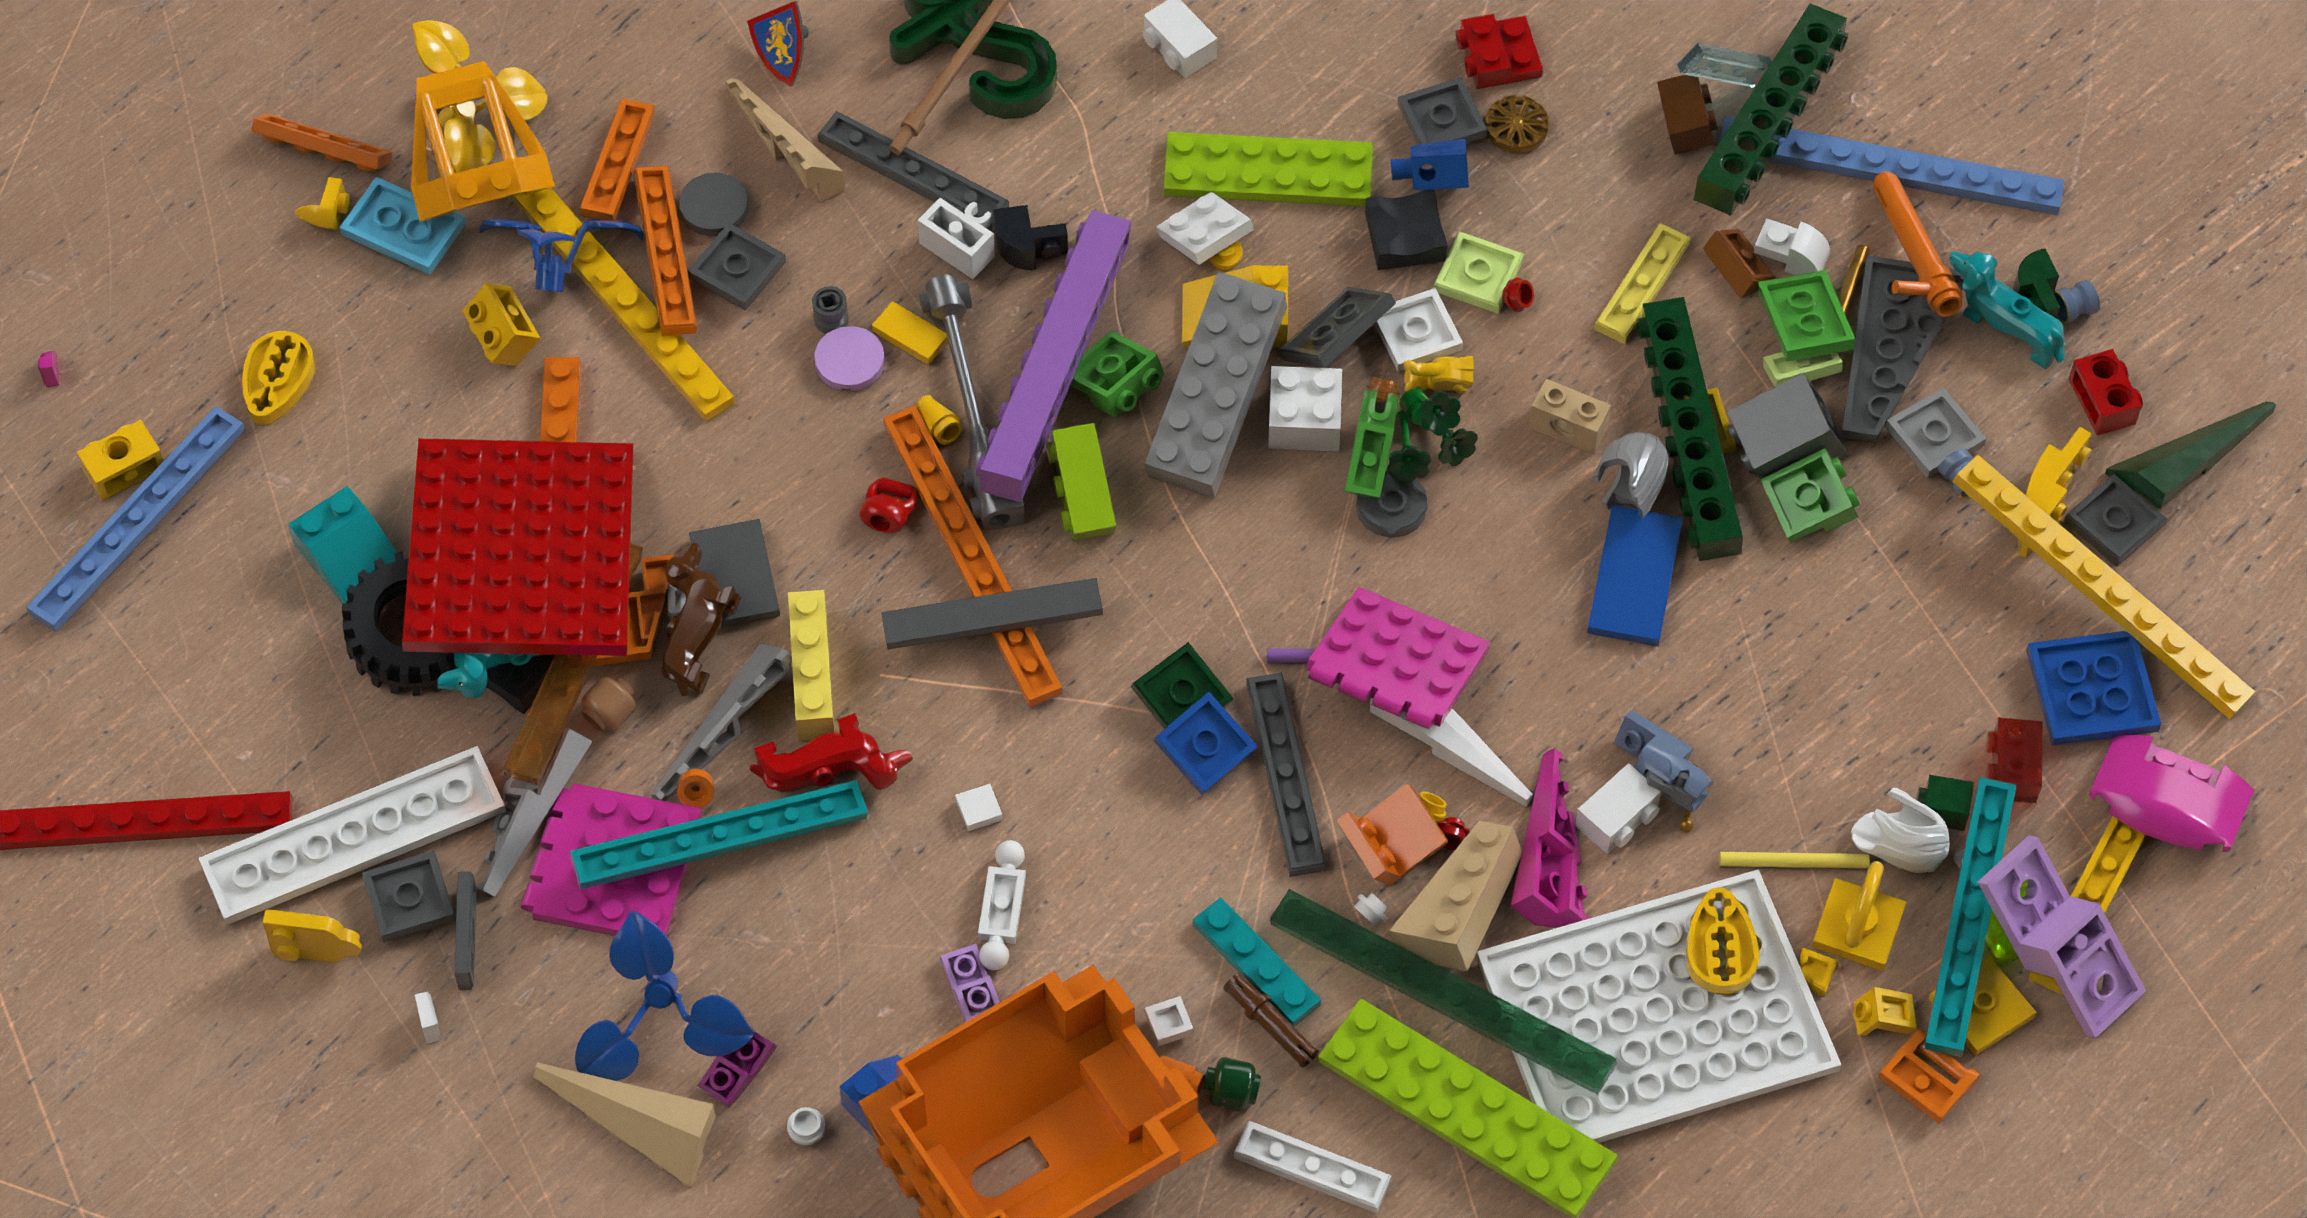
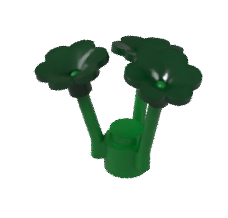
M1420 387L1408 390L1402 395L1399 402L1401 411L1397 412L1396 417L1400 422L1403 448L1393 451L1389 455L1390 463L1387 466V471L1390 476L1399 477L1400 481L1410 483L1415 478H1423L1429 473L1430 455L1427 452L1419 451L1415 446H1411L1408 422L1420 425L1424 430H1432L1437 436H1442L1441 451L1438 455L1441 463L1457 466L1464 458L1472 456L1476 450L1474 444L1478 440V435L1474 431L1467 432L1464 428L1458 429L1455 432L1448 430L1458 426L1461 420L1458 414L1461 404L1457 398L1448 397L1445 392L1438 391L1429 399Z

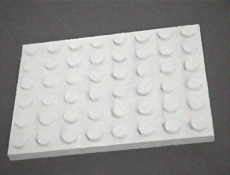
M1759 869L1477 951L1476 954L1478 965L1532 1103L1598 1143L1840 1071L1841 1062ZM1717 887L1731 891L1742 904L1752 922L1759 948V963L1753 980L1744 989L1732 994H1715L1704 990L1692 980L1686 967V943L1692 918L1705 894ZM1714 901L1713 906L1717 909L1718 919L1722 921L1725 907H1722L1721 901ZM1717 935L1716 941L1719 942L1717 958L1720 959L1718 975L1721 976V981H1728L1730 976L1726 973L1728 958L1725 957L1727 941L1724 940L1723 935Z

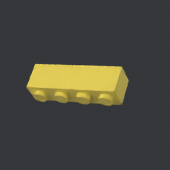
M824 590L788 592L798 741L812 740L824 733L835 732Z

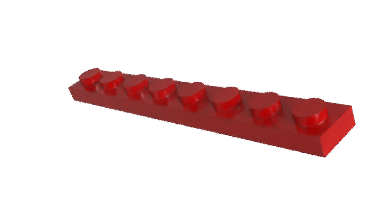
M290 791L0 810V850L262 833L292 820V795Z

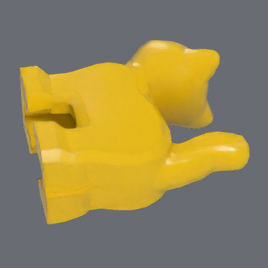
M1444 356L1437 357L1429 363H1416L1411 360H1406L1403 363L1405 368V392L1415 387H1420L1422 391L1431 389L1434 391H1456L1457 394H1464L1467 388L1470 389L1474 383L1473 356L1459 358Z

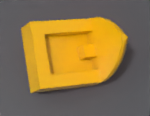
M329 177L320 205L302 206L295 210V214L315 227L337 230L342 214H347L350 205V195L345 192L343 180Z

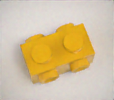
M485 282L462 310L471 331L476 335L484 349L485 356L491 363L517 366L540 339L539 334L511 286Z

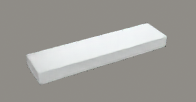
M1248 1121L1234 1152V1159L1376 1214L1391 1182V1175L1252 1121Z

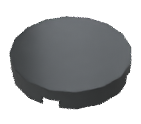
M719 172L705 173L693 178L683 188L679 197L680 213L686 226L696 233L706 236H718V233L728 223L739 227L744 222L748 213L747 192L742 183L730 175Z
M1388 471L1385 472L1379 500L1357 495L1356 501L1358 518L1363 525L1377 535L1390 538L1406 536L1417 530L1425 520L1428 506L1426 491L1416 478L1410 483H1404L1400 481L1399 477L1390 476Z

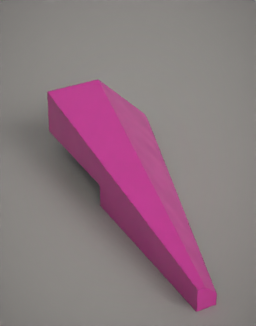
M1556 748L1543 754L1510 906L1536 926L1559 928L1590 919L1591 917L1584 914L1582 900L1588 895L1586 887L1579 885L1577 867L1582 864L1574 816L1572 812L1566 811L1564 796L1569 792L1568 783L1561 781L1559 763L1564 760L1563 754Z

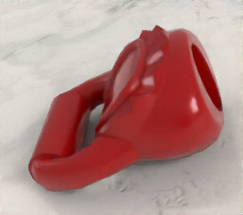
M884 477L877 479L867 489L865 501L859 511L860 519L866 526L879 532H898L905 526L908 515L918 504V492L910 484ZM883 492L907 498L909 500L904 502L900 497L896 498L893 496L883 494Z

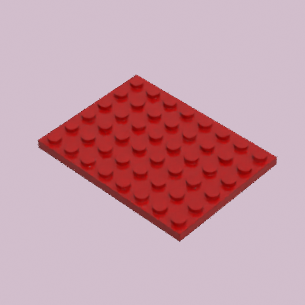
M418 438L402 640L403 652L627 656L634 443Z

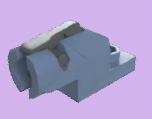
M1631 710L1625 716L1614 744L1638 758L1634 768L1646 778L1649 786L1660 790L1672 802H1677L1680 806L1694 813L1708 796L1709 792L1706 789L1710 788L1714 783L1702 769L1688 761L1694 748Z

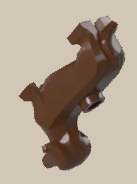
M693 543L683 556L672 557L665 567L667 581L673 587L685 593L686 600L679 616H673L667 626V636L670 638L663 654L662 675L677 683L682 696L688 695V687L703 694L710 674L701 671L702 664L698 662L699 657L718 633L722 624V612L734 615L741 600L740 595L735 593L733 586L727 585L722 589L715 576L698 570L702 557V550L698 543Z

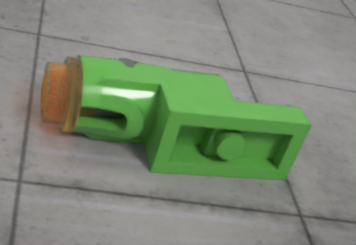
M1371 377L1370 384L1365 386L1344 489L1345 493L1380 499L1400 392L1397 391L1398 382L1385 378Z

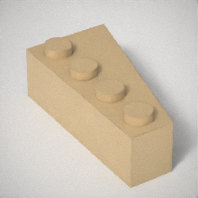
M1479 821L1389 930L1400 958L1468 971L1521 859L1522 850L1514 827Z

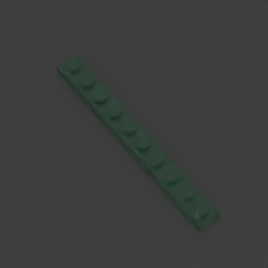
M1291 889L1287 891L1270 918L1271 925L1597 1095L1617 1065L1615 1057Z

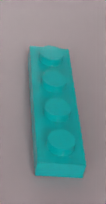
M1221 897L1193 918V927L1237 972H1241L1261 994L1266 993L1271 998V1004L1294 1027L1321 1006V999Z

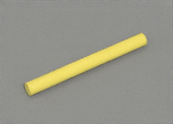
M1720 852L1719 866L1868 869L1870 866L1869 854Z

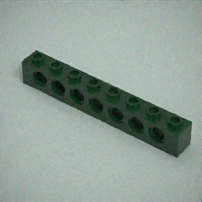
M1811 3L1808 5L1698 175L1694 201L1730 216L1738 204L1744 205L1751 192L1752 182L1758 183L1765 170L1766 160L1772 161L1779 148L1780 138L1786 139L1793 126V118L1795 115L1798 117L1802 115L1807 104V96L1816 93L1821 81V74H1827L1830 71L1835 59V52H1842L1848 39V33L1844 32L1847 21L1846 17Z
M1684 297L1643 303L1642 318H1637V329L1639 338H1646L1648 346L1644 348L1646 367L1653 368L1655 377H1651L1652 393L1654 398L1660 397L1662 406L1658 407L1661 428L1667 427L1669 436L1665 437L1667 454L1669 458H1675L1676 466L1672 467L1675 487H1681L1683 497L1679 498L1681 514L1683 518L1689 517L1691 527L1687 528L1690 549L1696 548L1699 561L1742 554L1743 535ZM1662 338H1670V339H1672V340H1670V341H1664V340H1661V339H1662ZM1670 367H1676V368H1679V369H1678V370H1670V369H1668V368H1670ZM1683 396H1688V397H1689V398H1687V399H1685V400L1675 399L1676 397H1683ZM1685 426L1693 427V426H1694V427H1696V428H1694V429H1692V430H1685V429H1683L1682 427H1685ZM1697 456V457H1700V458H1702V459H1700V460H1692V459H1690L1689 457ZM1704 486V487H1707V488H1709V489H1708V490H1699V489H1697V487ZM1705 517H1714V518H1716V520H1714V521H1707V520H1705V519H1703V518H1705Z

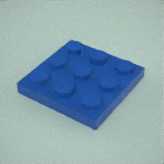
M2127 631L2028 643L2026 651L2051 745L2113 738L2123 734L2137 735L2159 732L2162 724L2139 642Z

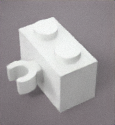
M939 198L918 219L919 244L971 279H974L995 257L994 233L987 229L992 221L991 213L988 211L983 217L976 218L974 215L978 212L977 203H970L966 207L964 214Z

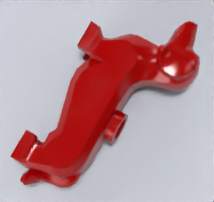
M856 713L837 719L840 729L839 733L827 732L819 735L792 753L774 755L777 751L774 741L754 748L757 765L751 764L749 767L753 774L762 778L768 788L786 793L812 784L816 787H823L831 783L835 775L851 770L861 772L874 788L882 790L895 783L898 770L911 762L913 757L906 750L882 753L875 739L871 735L859 730Z

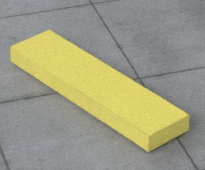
M1659 223L1596 321L1594 330L1626 345L1637 327V318H1642V304L1654 301L1689 246L1691 237Z

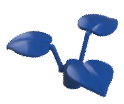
M501 218L483 220L479 229L480 233L497 227L518 229L517 235L531 240L535 261L534 270H537L535 289L563 292L564 274L570 273L571 264L586 232L610 227L631 232L642 241L644 237L643 230L638 226L611 220L583 221L577 237L553 231L543 233L539 231L541 230L539 225L526 221ZM552 242H574L565 264H562V257L552 256ZM545 245V255H541L540 258L539 247L541 248Z
M631 911L613 938L609 956L612 966L623 977L637 980L646 976L648 983L644 993L645 1000L623 1033L617 1024L610 1020L599 1021L588 1027L578 1042L575 1052V1064L577 1071L580 1073L614 1081L625 1079L631 1075L638 1065L639 1049L628 1037L633 1033L650 1006L661 1009L668 1007L672 1002L675 1003L682 1019L689 1023L683 1034L685 1043L695 1052L705 1056H722L737 1051L753 1038L755 1031L747 1023L742 1012L733 1002L718 995H709L697 1000L692 1006L691 1015H689L682 1002V995L676 993L678 979L670 971L674 962V950L671 942L651 920L635 911Z

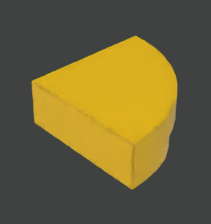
M1802 947L1799 956V966L1807 985L1812 991L1825 997L1838 960Z

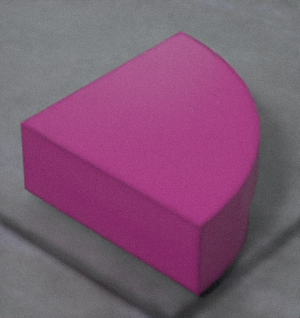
M55 351L42 353L40 359H38V369L46 387L59 386L57 355Z

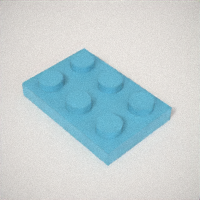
M375 177L339 228L342 236L431 275L465 227L466 220L465 216L454 212L453 214L420 222L412 192Z

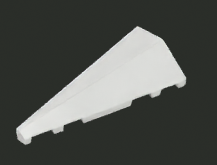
M1370 698L1371 713L1431 746L1432 754L1525 807L1533 798V794L1453 709H1451L1440 727L1433 724L1430 729H1426L1405 720L1407 713L1404 711L1398 717L1372 706L1373 698Z

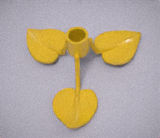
M434 20L416 22L411 26L417 55L430 72L435 74L461 67L459 63L468 59L470 55L468 43L464 36L453 26ZM516 67L505 68L496 76L497 80L525 121L531 120L544 110L548 99L546 91L531 74ZM486 100L478 105H474L473 101L446 107L439 113V122L443 127L442 133L454 174L485 166L494 157L495 142L491 133L484 126L474 124L475 115L488 107Z

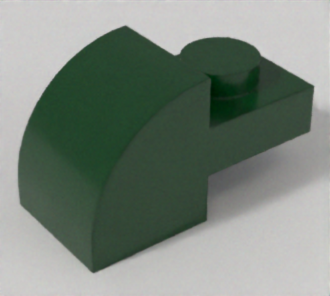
M2046 248L2034 251L2023 259L2018 268L2013 290L2019 295L2028 298L2031 303L2057 319L2060 306L2053 292L2055 291L2059 274Z

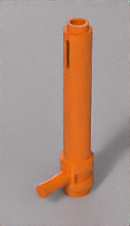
M1889 171L1879 173L1874 178L1873 190L1919 277L1918 281L1895 280L1892 283V293L1896 295L1924 296L1933 312L1941 317L1952 316L1961 309L1963 304V294L1958 284L1955 283L1949 267L1943 265L1897 175Z

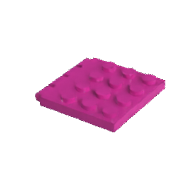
M1358 587L1310 656L1306 670L1310 671L1308 678L1330 688H1333L1335 683L1340 684L1339 692L1366 702L1371 697L1373 698L1372 706L1398 717L1404 711L1407 713L1405 720L1430 729L1433 724L1441 726L1487 655L1491 642L1446 624L1439 619H1434L1415 611L1408 606L1384 598L1372 591Z
M572 783L571 789L563 788L551 807L550 813L555 817H549L540 842V846L544 849L538 850L530 874V879L535 882H528L521 908L532 912L534 920L613 936L619 931L631 911H635L651 920L667 936L688 863L580 890L570 859V850L701 819V808Z

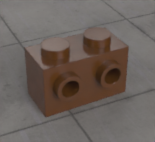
M1697 71L1658 81V89L1674 154L1677 155L1715 145L1712 131L1718 130L1714 110L1707 111L1706 104L1712 103L1708 84H1700Z

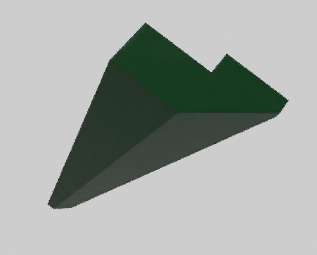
M2265 401L2112 465L2106 469L2105 474L2108 477L2115 474L2134 491L2137 490L2156 507L2161 509L2200 473H2207L2274 412L2276 404Z

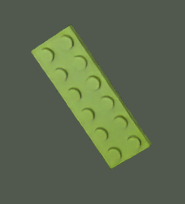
M1168 132L1164 196L1200 198L1212 192L1221 199L1366 207V198L1371 197L1373 142Z

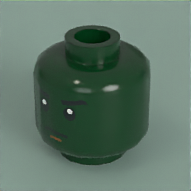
M1222 1057L1217 1061L1215 1068L1207 1067L1203 1089L1209 1090V1100L1212 1105L1235 1111H1243L1247 1108L1248 1104H1255L1261 1075L1256 1074L1254 1065L1249 1062Z

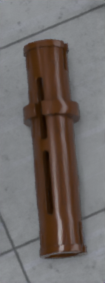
M1241 972L1234 974V982L1241 989L1230 979L1226 982L1223 989L1246 1010L1245 1015L1250 1020L1255 1019L1299 1063L1301 1068L1310 1064L1307 1060L1308 1057L1313 1061L1318 1055L1319 1050L1271 1004V998L1266 993L1261 994Z

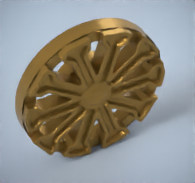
M1517 95L1503 97V99L1494 102L1486 113L1485 125L1487 127V136L1495 146L1504 151L1512 153L1529 152L1539 147L1548 135L1549 118L1547 112L1541 104L1535 102V99L1525 95L1522 97H1517ZM1516 105H1522L1519 111ZM1534 129H1541L1542 132H1537ZM1503 134L1506 135L1505 138H1502V139L1499 138V136H1501V135H1503ZM1529 136L1533 141H1528L1526 137ZM1513 139H1514V140H1518L1519 143H1518V144H1513L1512 141H1513Z

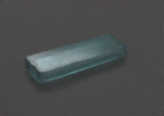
M1697 43L1677 66L1681 74L1754 87L1761 80L1772 60L1768 56Z

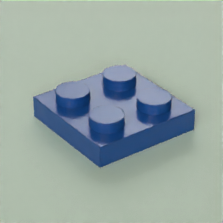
M1210 692L1206 693L1153 740L1201 795L1207 792L1258 747Z

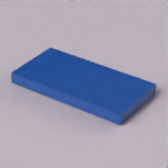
M1612 505L1587 633L1659 647L1683 518L1648 512L1644 518H1640L1637 515V509Z

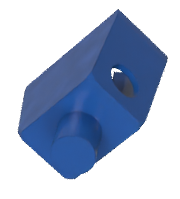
M1466 139L1411 146V158L1390 160L1392 180L1413 179L1414 190L1469 187ZM1429 164L1433 167L1430 169H1424L1421 166Z

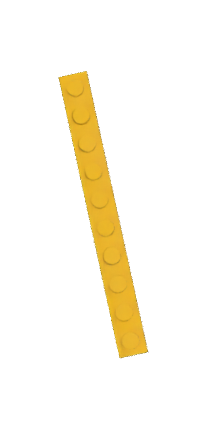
M552 188L523 196L521 194L510 196L533 224L541 226L539 231L543 233L547 231L560 232L577 237L582 222ZM589 231L586 232L571 264V268L706 422L734 405L735 400L732 393L681 335L661 336L657 308ZM555 241L552 242V246L566 261L574 242Z
M1979 455L1973 458L1955 476L1952 481L1955 485L2228 719H2231L2255 693L2251 687Z

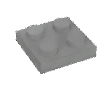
M1944 388L1887 419L1885 425L1888 432L1926 478L1938 473V467L1941 462L1954 451L1965 448L1972 454L1984 447L1986 442L1985 436Z

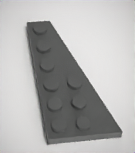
M1870 255L1866 257L1855 331V349L1852 352L1841 430L1842 438L1877 442L1885 428L1887 419L1893 414L1947 317H1941L1933 312L1924 296L1896 295L1892 293V283L1895 280L1918 281L1919 277L1911 262ZM1949 268L1955 278V283L1958 284L1962 292V284L1965 278L1956 269Z

